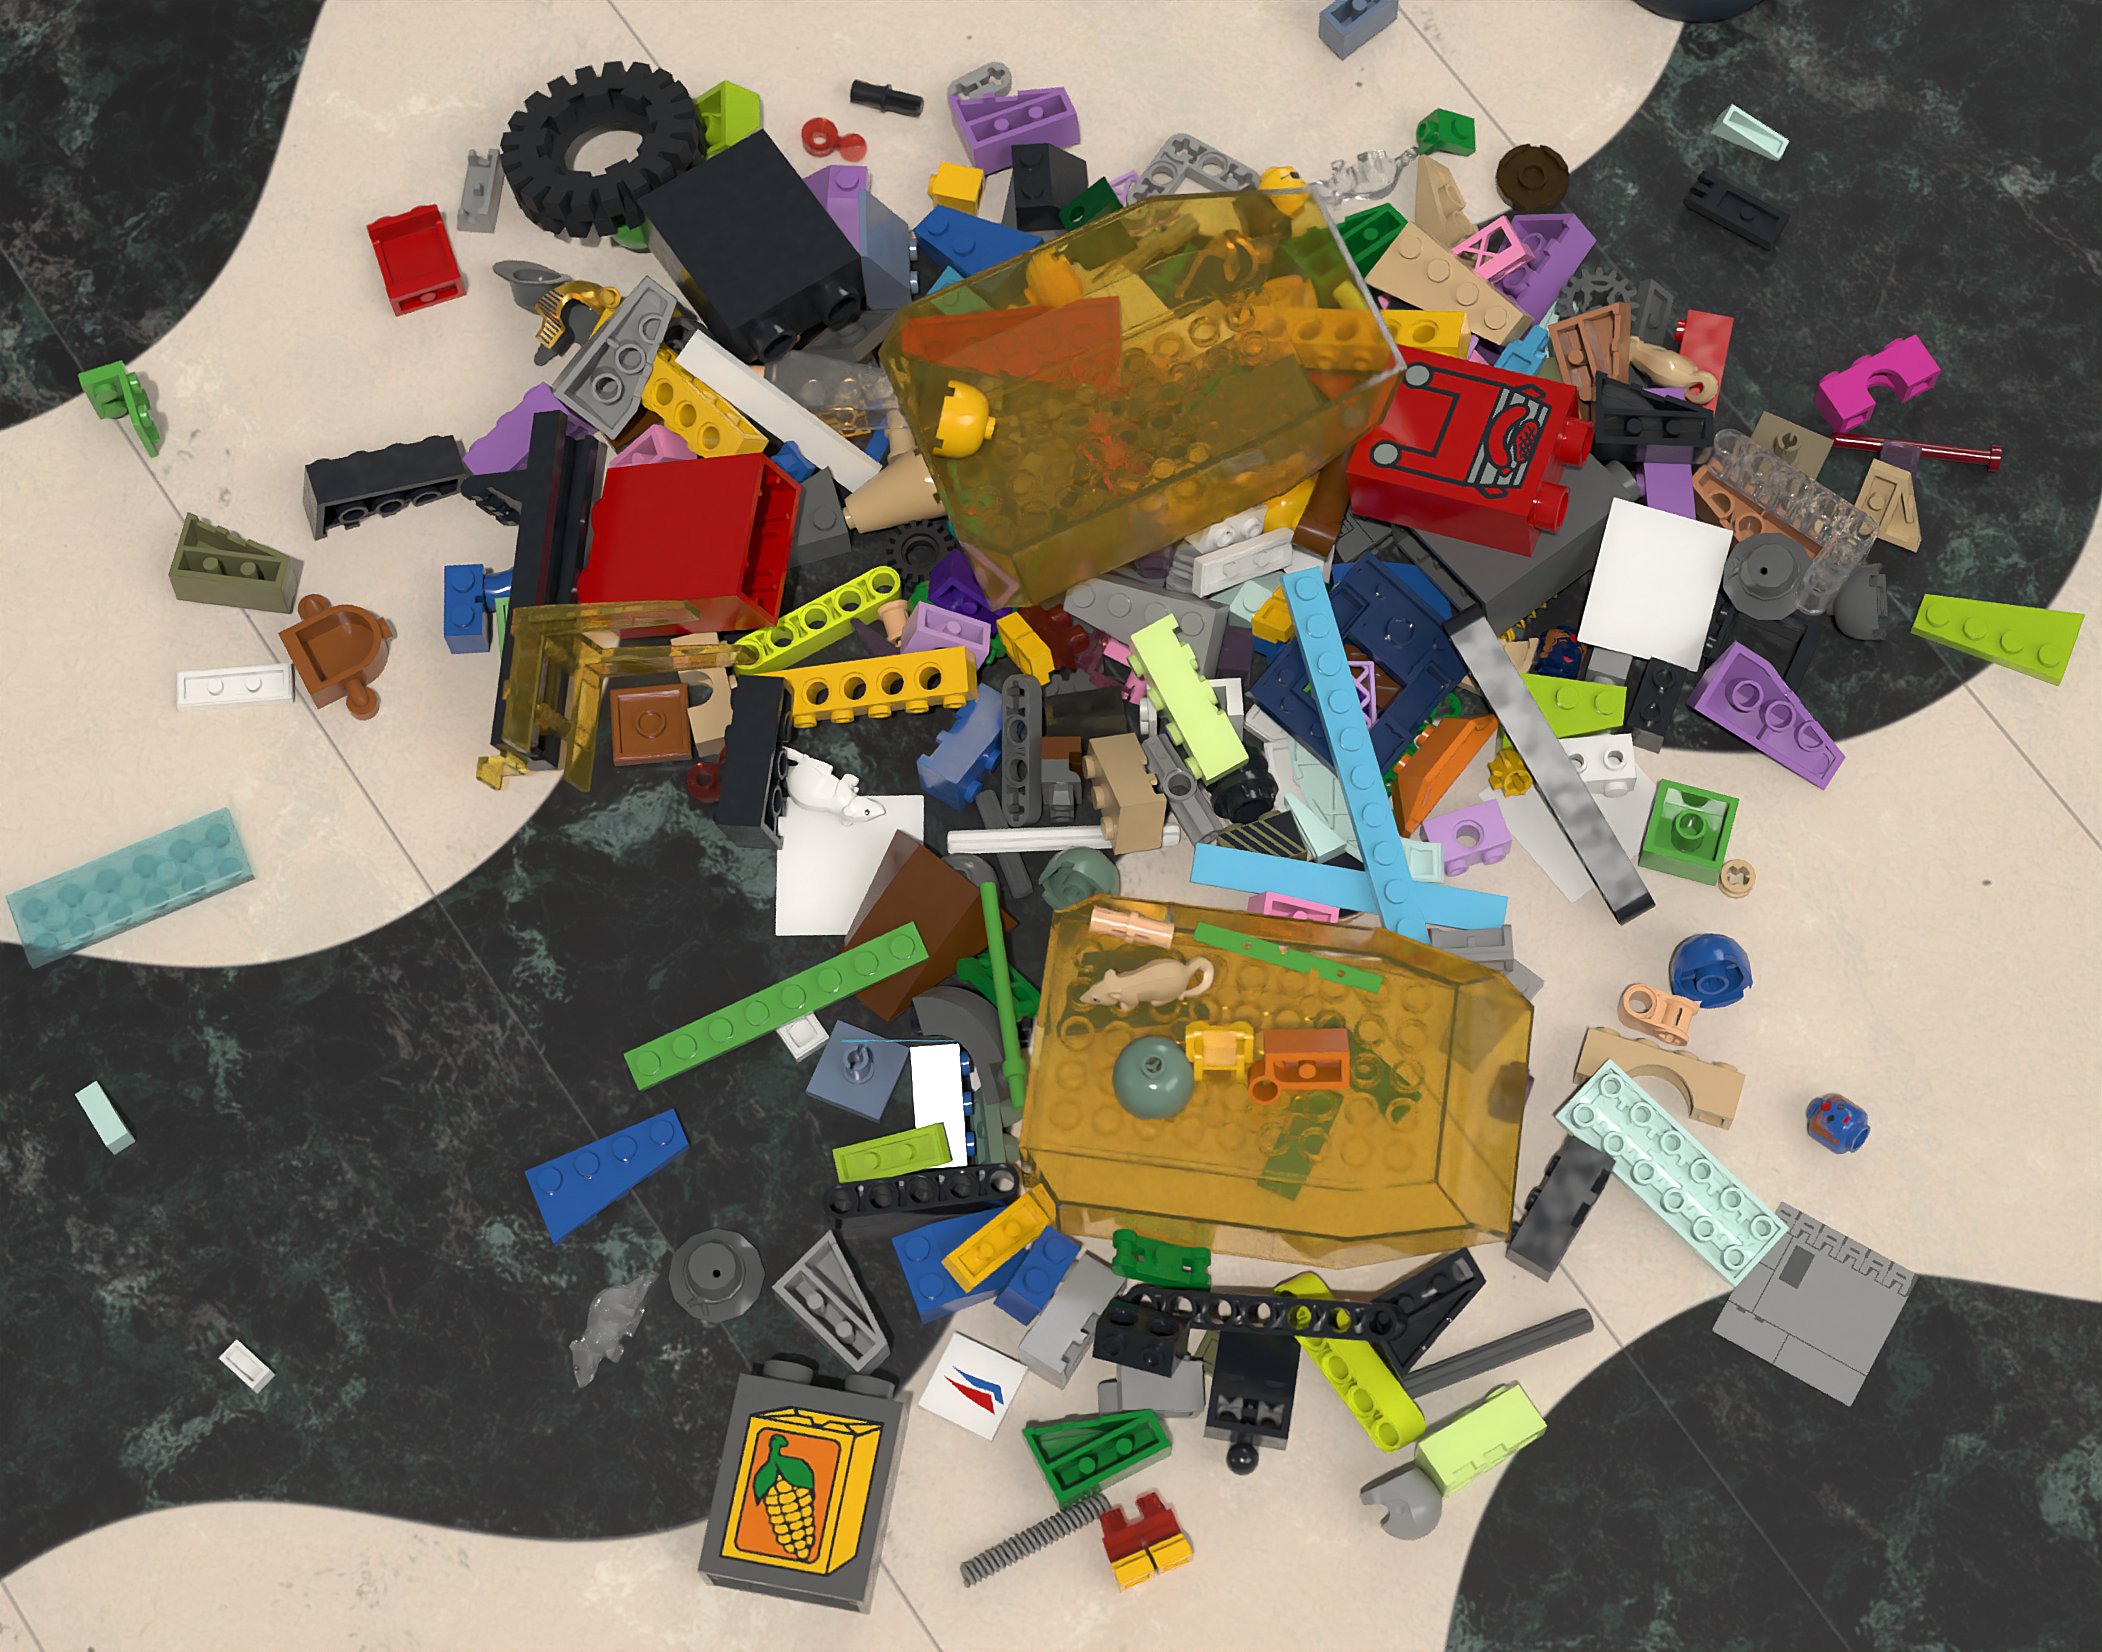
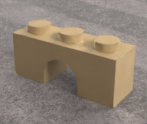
M717 632L694 633L670 639L681 683H687L688 687L703 685L713 690L712 696L706 703L687 709L699 757L727 751L724 741L725 729L728 724H731L733 715L730 697L732 689L737 687L735 674L727 676L725 664L732 662L727 640L719 642Z

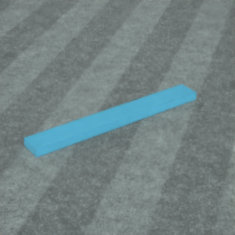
M1198 842L1195 844L1190 883L1253 894L1270 891L1340 909L1378 915L1368 878L1364 871ZM1413 880L1425 924L1460 930L1497 929L1503 927L1508 903L1507 896Z

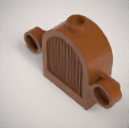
M318 594L305 596L298 604V613L302 622L278 634L317 709L319 710L347 696L346 705L354 718L362 721L373 718L379 711L380 703L375 692L365 686L379 677L388 660L386 640L392 638L393 635L384 617L375 619L368 611L355 605L345 604L329 607L326 599Z

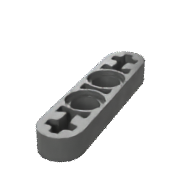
M1031 674L1011 675L1005 680L1002 688V811L1007 823L1013 827L1034 825L1039 820L1042 810V690L1038 679ZM1019 688L1024 689V696L1019 694ZM1018 708L1025 709V713H1018ZM1021 720L1027 727V736L1024 741H1021L1017 735V725ZM1020 760L1024 761L1027 767V775L1024 780H1021L1017 774V764ZM1025 787V791L1018 792V788ZM1019 805L1024 806V812L1019 811Z

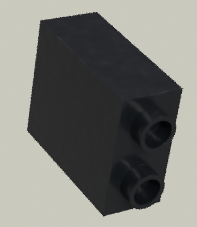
M764 128L635 200L642 234L648 248L707 328L712 332L721 347L746 365L757 358L761 362L768 363L783 357L795 345L798 334L821 321L829 326L845 321L854 314L860 306L861 298L865 296L861 256Z

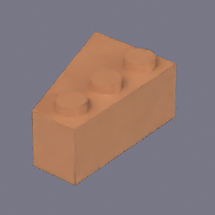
M1617 302L1548 325L1563 382L1577 386L1579 419L1591 421L1592 385L1596 370L1607 373L1609 378L1628 384L1631 303Z

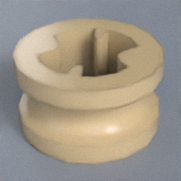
M1730 860L1722 867L1719 875L1718 885L1720 890L1729 898L1739 899L1747 896L1755 884V870L1745 860ZM1731 872L1736 876L1741 872L1745 875L1743 883L1746 885L1743 886L1739 882L1734 885L1730 884L1731 874L1728 873Z

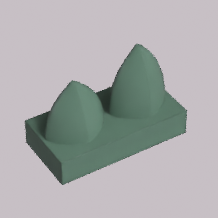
M982 1087L978 1088L971 1095L973 1116H970L971 1128L975 1139L976 1166L996 1163L1011 1165L1023 1157L1027 1147L1017 1138L1003 1133L1002 1127L1018 1123L1030 1112V1109L1028 1108L1020 1112L1013 1111L1011 1097L1001 1103L987 1105Z

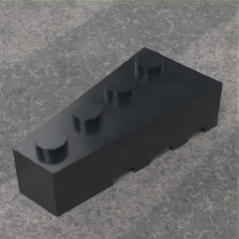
M433 435L420 442L410 444L395 443L385 449L371 452L356 451L347 457L333 460L328 458L318 459L309 465H305L303 506L314 540L317 541L328 537L326 530L340 525H344L346 531L361 526L359 520L376 513L381 515L382 518L395 515L405 504L410 502L415 507H419L461 493L459 487L463 479L465 480L466 471L453 435L444 437Z
M739 674L737 687H734L731 692L730 704L733 715L731 724H728L725 729L724 741L727 752L725 762L722 761L719 766L718 779L721 790L719 799L714 801L712 817L715 825L737 847L782 850L783 836L776 835L777 816L785 817L786 801L782 800V792L779 785L780 780L788 777L789 766L786 749L782 747L783 742L791 740L794 689L784 677Z

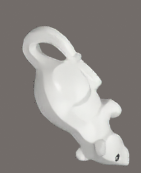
M782 747L786 749L788 759L798 762L797 766H788V777H784V779L786 780L787 790L791 799L800 808L809 811H828L841 816L842 824L845 827L851 826L853 822H865L884 815L885 811L878 802L857 795L859 788L855 787L859 782L857 777L845 774L839 780L831 775L833 771L831 765L810 758L808 755H803L791 748Z

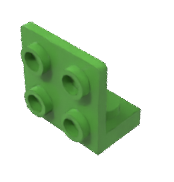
M121 360L78 374L81 387L100 420L118 418L129 411L133 427L151 458L158 456L155 443L161 442L156 424L154 420L151 421L148 410H151L145 389H141L135 371L128 373Z

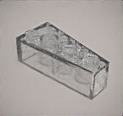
M792 349L783 357L773 362L765 363L763 378L835 431L916 428L920 393L907 373Z

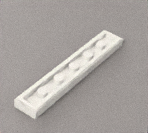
M700 330L694 333L675 360L676 363L786 443L787 441L794 440L798 445L801 455L822 470L829 466L832 478L852 493L878 474L882 468V465Z

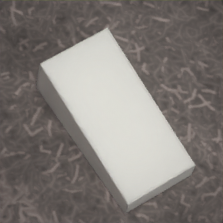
M237 1339L219 1357L225 1365L257 1394L275 1376L267 1366Z

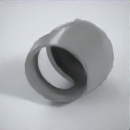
M1418 1467L1405 1471L1360 1494L1363 1505L1383 1504L1388 1508L1389 1520L1380 1527L1389 1535L1400 1540L1412 1541L1427 1536L1435 1529L1442 1515L1441 1493L1435 1483Z

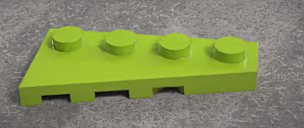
M1925 594L1910 633L2059 686L2085 614Z

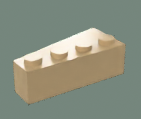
M1412 221L1407 223L1363 280V282L1426 311H1466L1470 332L1504 347H1507L1509 342L1513 343L1517 338L1520 339L1535 320L1534 317L1427 229Z

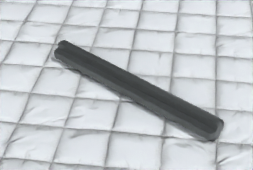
M1587 1309L1577 1310L1406 1375L1400 1381V1385L1411 1400L1592 1332L1594 1330L1592 1316Z

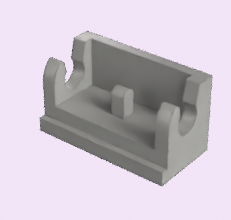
M474 149L469 151L461 206L457 214L458 231L494 234L505 175L501 166L499 149H489L487 159L479 158Z
M1511 924L1503 925L1502 928L1458 931H1439V928H1431L1430 941L1433 975L1513 971L1514 951Z

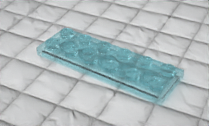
M224 807L5 897L28 962L35 969L252 881L255 877L231 814L227 807Z

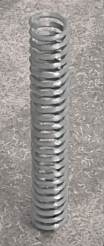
M1096 1493L1095 1498L1090 1496L1089 1501L1084 1499L1083 1504L1078 1503V1508L1072 1506V1511L1067 1509L1066 1514L1061 1512L1060 1517L1055 1515L1054 1520L1049 1518L1048 1523L1043 1521L1042 1526L1037 1524V1530L1032 1527L1031 1533L1026 1530L1025 1536L1020 1533L1019 1539L1014 1537L1013 1542L1008 1540L1007 1545L1002 1543L1001 1548L996 1546L995 1551L990 1549V1555L984 1552V1558L978 1555V1561L974 1558L972 1559V1564L967 1561L966 1567L964 1565L960 1566L964 1585L966 1588H970L969 1580L972 1585H976L975 1577L981 1582L982 1577L980 1573L987 1579L988 1574L986 1570L993 1576L992 1567L999 1573L998 1564L1005 1570L1004 1561L1011 1567L1010 1558L1017 1564L1016 1555L1020 1560H1023L1022 1552L1026 1557H1029L1027 1547L1032 1554H1035L1033 1544L1040 1551L1039 1541L1046 1548L1045 1539L1052 1545L1051 1536L1057 1542L1059 1540L1057 1533L1064 1539L1063 1530L1070 1536L1068 1525L1073 1532H1076L1074 1522L1079 1529H1082L1079 1518L1085 1526L1088 1525L1085 1515L1091 1523L1094 1522L1092 1514L1099 1520L1100 1516L1097 1509L1101 1516L1105 1517L1106 1514L1103 1506L1107 1513L1111 1514L1106 1497L1103 1498L1100 1494Z

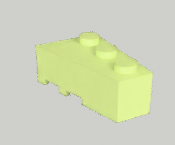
M1519 1384L1510 1390L1506 1386L1499 1388L1485 1399V1405L1474 1411L1470 1408L1462 1412L1451 1421V1425L1439 1432H1432L1416 1444L1417 1449L1413 1461L1435 1483L1441 1493L1442 1501L1544 1434L1547 1425Z

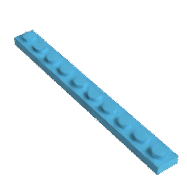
M1320 566L1282 575L1279 580L1390 956L1428 947L1431 945L1430 937Z

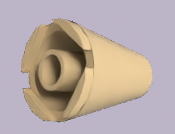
M920 444L911 447L844 499L846 507L841 510L850 530L857 528L859 533L862 534L900 526L901 524H909V521L912 520L919 522L922 519L929 520L943 517L950 513V508L947 506L948 502L932 466L927 465L924 458L926 454Z

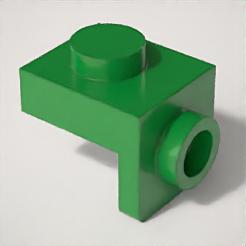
M1441 108L1435 109L1417 125L1418 154L1420 156L1423 154L1428 156L1436 149H1441L1465 157L1470 156L1476 151L1474 118Z

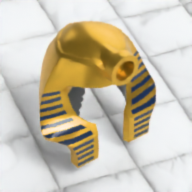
M577 280L561 285L544 295L535 306V310L543 317L541 329L535 336L541 342L537 353L534 355L533 361L535 365L541 366L546 364L547 360H551L552 356H556L557 352L566 347V344L575 342L583 347L606 307L616 309L621 300L620 292L612 286L602 287L590 281Z

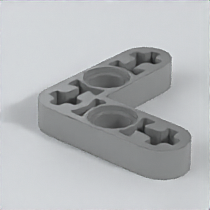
M1178 133L1172 135L1130 189L1126 200V211L1131 219L1138 223H1147L1154 220L1186 177L1227 199L1240 191L1238 185L1243 186L1245 183H1248L1257 188L1261 182L1260 176L1250 167L1193 136ZM1188 150V154L1184 152L1180 156L1175 154V151ZM1209 163H1215L1223 171L1218 175H1209L1204 172L1203 167ZM1158 172H1165L1172 177V180L1167 184H1159L1153 180L1152 176ZM1149 191L1151 193L1149 205L1145 204L1141 208L1137 207L1136 204L1143 203Z

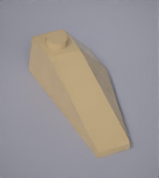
M1423 154L1418 158L1415 223L1423 226L1448 248L1453 249L1479 232L1477 225L1471 224L1462 212L1466 203L1449 168ZM1477 244L1476 246L1472 247V248H1474V249L1480 250V247H1479L1478 244ZM1465 252L1459 256L1475 269L1478 254ZM1485 256L1484 263L1492 259V257Z

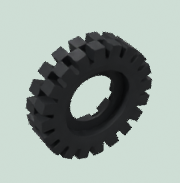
M622 61L604 62L600 77L596 76L592 65L575 69L577 83L570 85L566 78L561 75L547 83L552 95L551 97L536 90L524 101L528 112L515 111L508 122L511 132H503L500 143L503 154H500L502 169L519 208L523 209L525 216L535 225L541 222L546 231L559 235L566 227L569 237L587 238L592 224H594L598 236L604 237L617 234V219L621 218L625 219L629 230L640 226L635 200L703 163L701 155L706 154V140L703 128L686 87L680 80L675 82L672 74L660 67L652 73L649 64L633 61L626 72ZM608 123H622L632 126L642 136L643 141L637 148L638 156L630 163L625 158L604 168L606 174L592 176L590 171H572L566 166L565 156L571 143L582 133L597 126Z

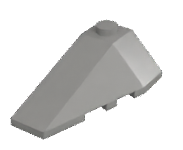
M646 275L552 383L553 395L614 440L638 409L641 395L652 371L656 354L663 341L677 298Z

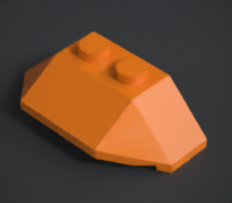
M1493 714L1444 717L1436 728L1429 724L1416 740V743L1421 747L1413 757L1406 752L1392 770L1397 774V777L1390 786L1399 836L1407 839L1411 837L1421 822L1496 731L1499 723Z

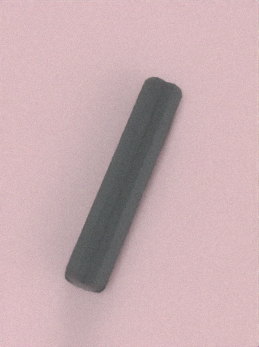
M990 789L977 794L975 797L976 804L986 829H1010L995 791ZM996 852L1013 897L1018 899L1030 895L1033 892V886L1020 853Z

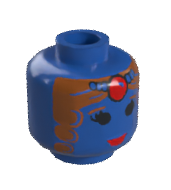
M1840 1094L1832 1095L1825 1100L1822 1098L1818 1099L1811 1106L1807 1118L1811 1120L1809 1124L1810 1136L1837 1155L1845 1154L1848 1151L1851 1153L1856 1152L1864 1144L1870 1133L1871 1127L1867 1124V1113Z

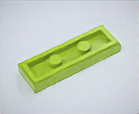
M943 1123L932 1124L832 1150L840 1183L895 1177L951 1163Z

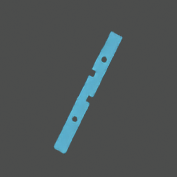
M842 1039V1042H870V1041H956V1040H954V1039H946V1040H937V1039H896V1040H886V1039ZM1019 1040V1042H1029L1028 1040Z

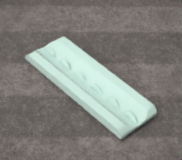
M1610 1058L1554 1117L1559 1125L1572 1137H1577L1616 1160L1612 1175L1716 1274L1733 1287H1736L1789 1229L1778 1216Z

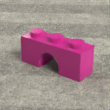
M1916 334L1905 340L1898 338L1886 345L1882 352L1872 357L1864 355L1857 359L1851 365V368L1841 373L1834 371L1823 377L1818 383L1819 386L1813 401L1834 432L1846 433L1870 420L1876 402L1869 394V388L1873 386L1887 387L1896 394L1901 403H1904L1933 388L1941 369Z

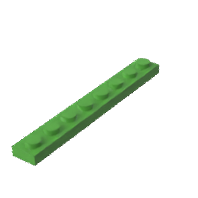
M912 921L625 1053L624 1057L638 1090L645 1091L930 960L931 957L915 922Z

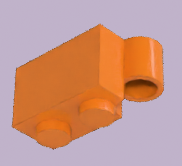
M1347 1028L1263 1029L1264 1060L1253 1063L1247 1073L1248 1092L1254 1102L1260 1105L1273 1104L1280 1098L1282 1090L1350 1089V1049ZM1266 1079L1272 1081V1083L1268 1085L1257 1084V1082L1260 1080Z

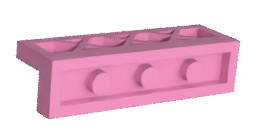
M1504 215L1451 249L1458 256L1465 252L1478 254L1475 270L1493 285L1535 258L1529 246L1520 241L1509 220ZM1502 228L1512 246L1499 254L1487 252L1490 236ZM1481 242L1480 250L1472 248ZM1485 256L1493 257L1484 263ZM1384 293L1377 298L1384 310L1393 295Z

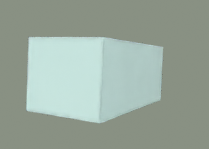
M1733 104L1719 115L1710 132L1775 161L1781 158L1789 143V140Z
M1290 792L1284 795V805L1287 811H1292L1299 832L1316 863H1324L1346 852L1344 849L1347 847V843L1293 793Z
M97 1081L75 1094L106 1147L114 1155L135 1142L134 1137Z

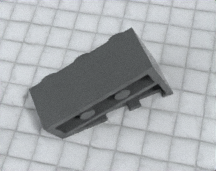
M829 466L800 483L802 488L787 569L851 552L848 530Z

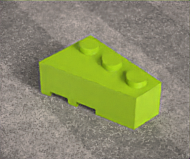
M1518 672L1557 739L1611 734L1623 726L1627 687ZM1499 725L1497 728L1495 755L1500 754V750L1515 751Z

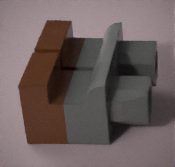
M1081 736L1041 737L1043 804H1049L1051 822L1054 823L1074 822V804H1082L1081 781L1078 776L1082 775Z

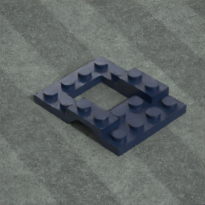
M1367 550L1344 577L1328 592V597L1341 641L1348 637L1401 685L1399 690L1377 715L1376 721L1368 729L1383 777L1415 738L1422 723L1436 706L1462 681L1468 671L1441 626V623L1446 620ZM1294 632L1286 646L1245 695L1338 778L1316 702L1303 690L1309 682V678Z

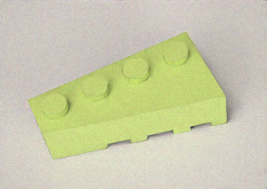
M1171 613L1130 636L1129 651L1131 655L1126 657L1135 676L1139 678L1143 675L1151 688L1146 691V695L1155 711L1158 712L1163 709L1170 723L1165 725V728L1176 746L1182 744L1188 753L1189 758L1184 761L1195 780L1202 778L1205 785L1208 786L1248 764L1249 756L1223 709L1218 711L1215 706L1218 700L1208 679L1204 675L1198 676L1195 671L1198 669V665L1191 647L1184 641L1179 642L1174 634L1175 628L1179 625Z

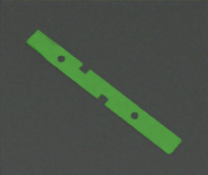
M1201 921L1198 922L1193 936L1195 941L1308 975L1310 968L1319 970L1318 978L1378 994L1383 980L1381 975L1291 948L1288 949L1287 954L1278 952L1280 945ZM1245 942L1250 943L1251 947L1249 949H1244L1243 944ZM1339 970L1344 971L1345 975L1343 977H1338L1337 972Z

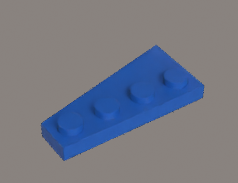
M674 1108L525 1171L555 1247L564 1242L567 1236L581 1225L585 1226L597 1217L596 1214L615 1200L618 1202L629 1194V1190L645 1178L649 1179L690 1149Z

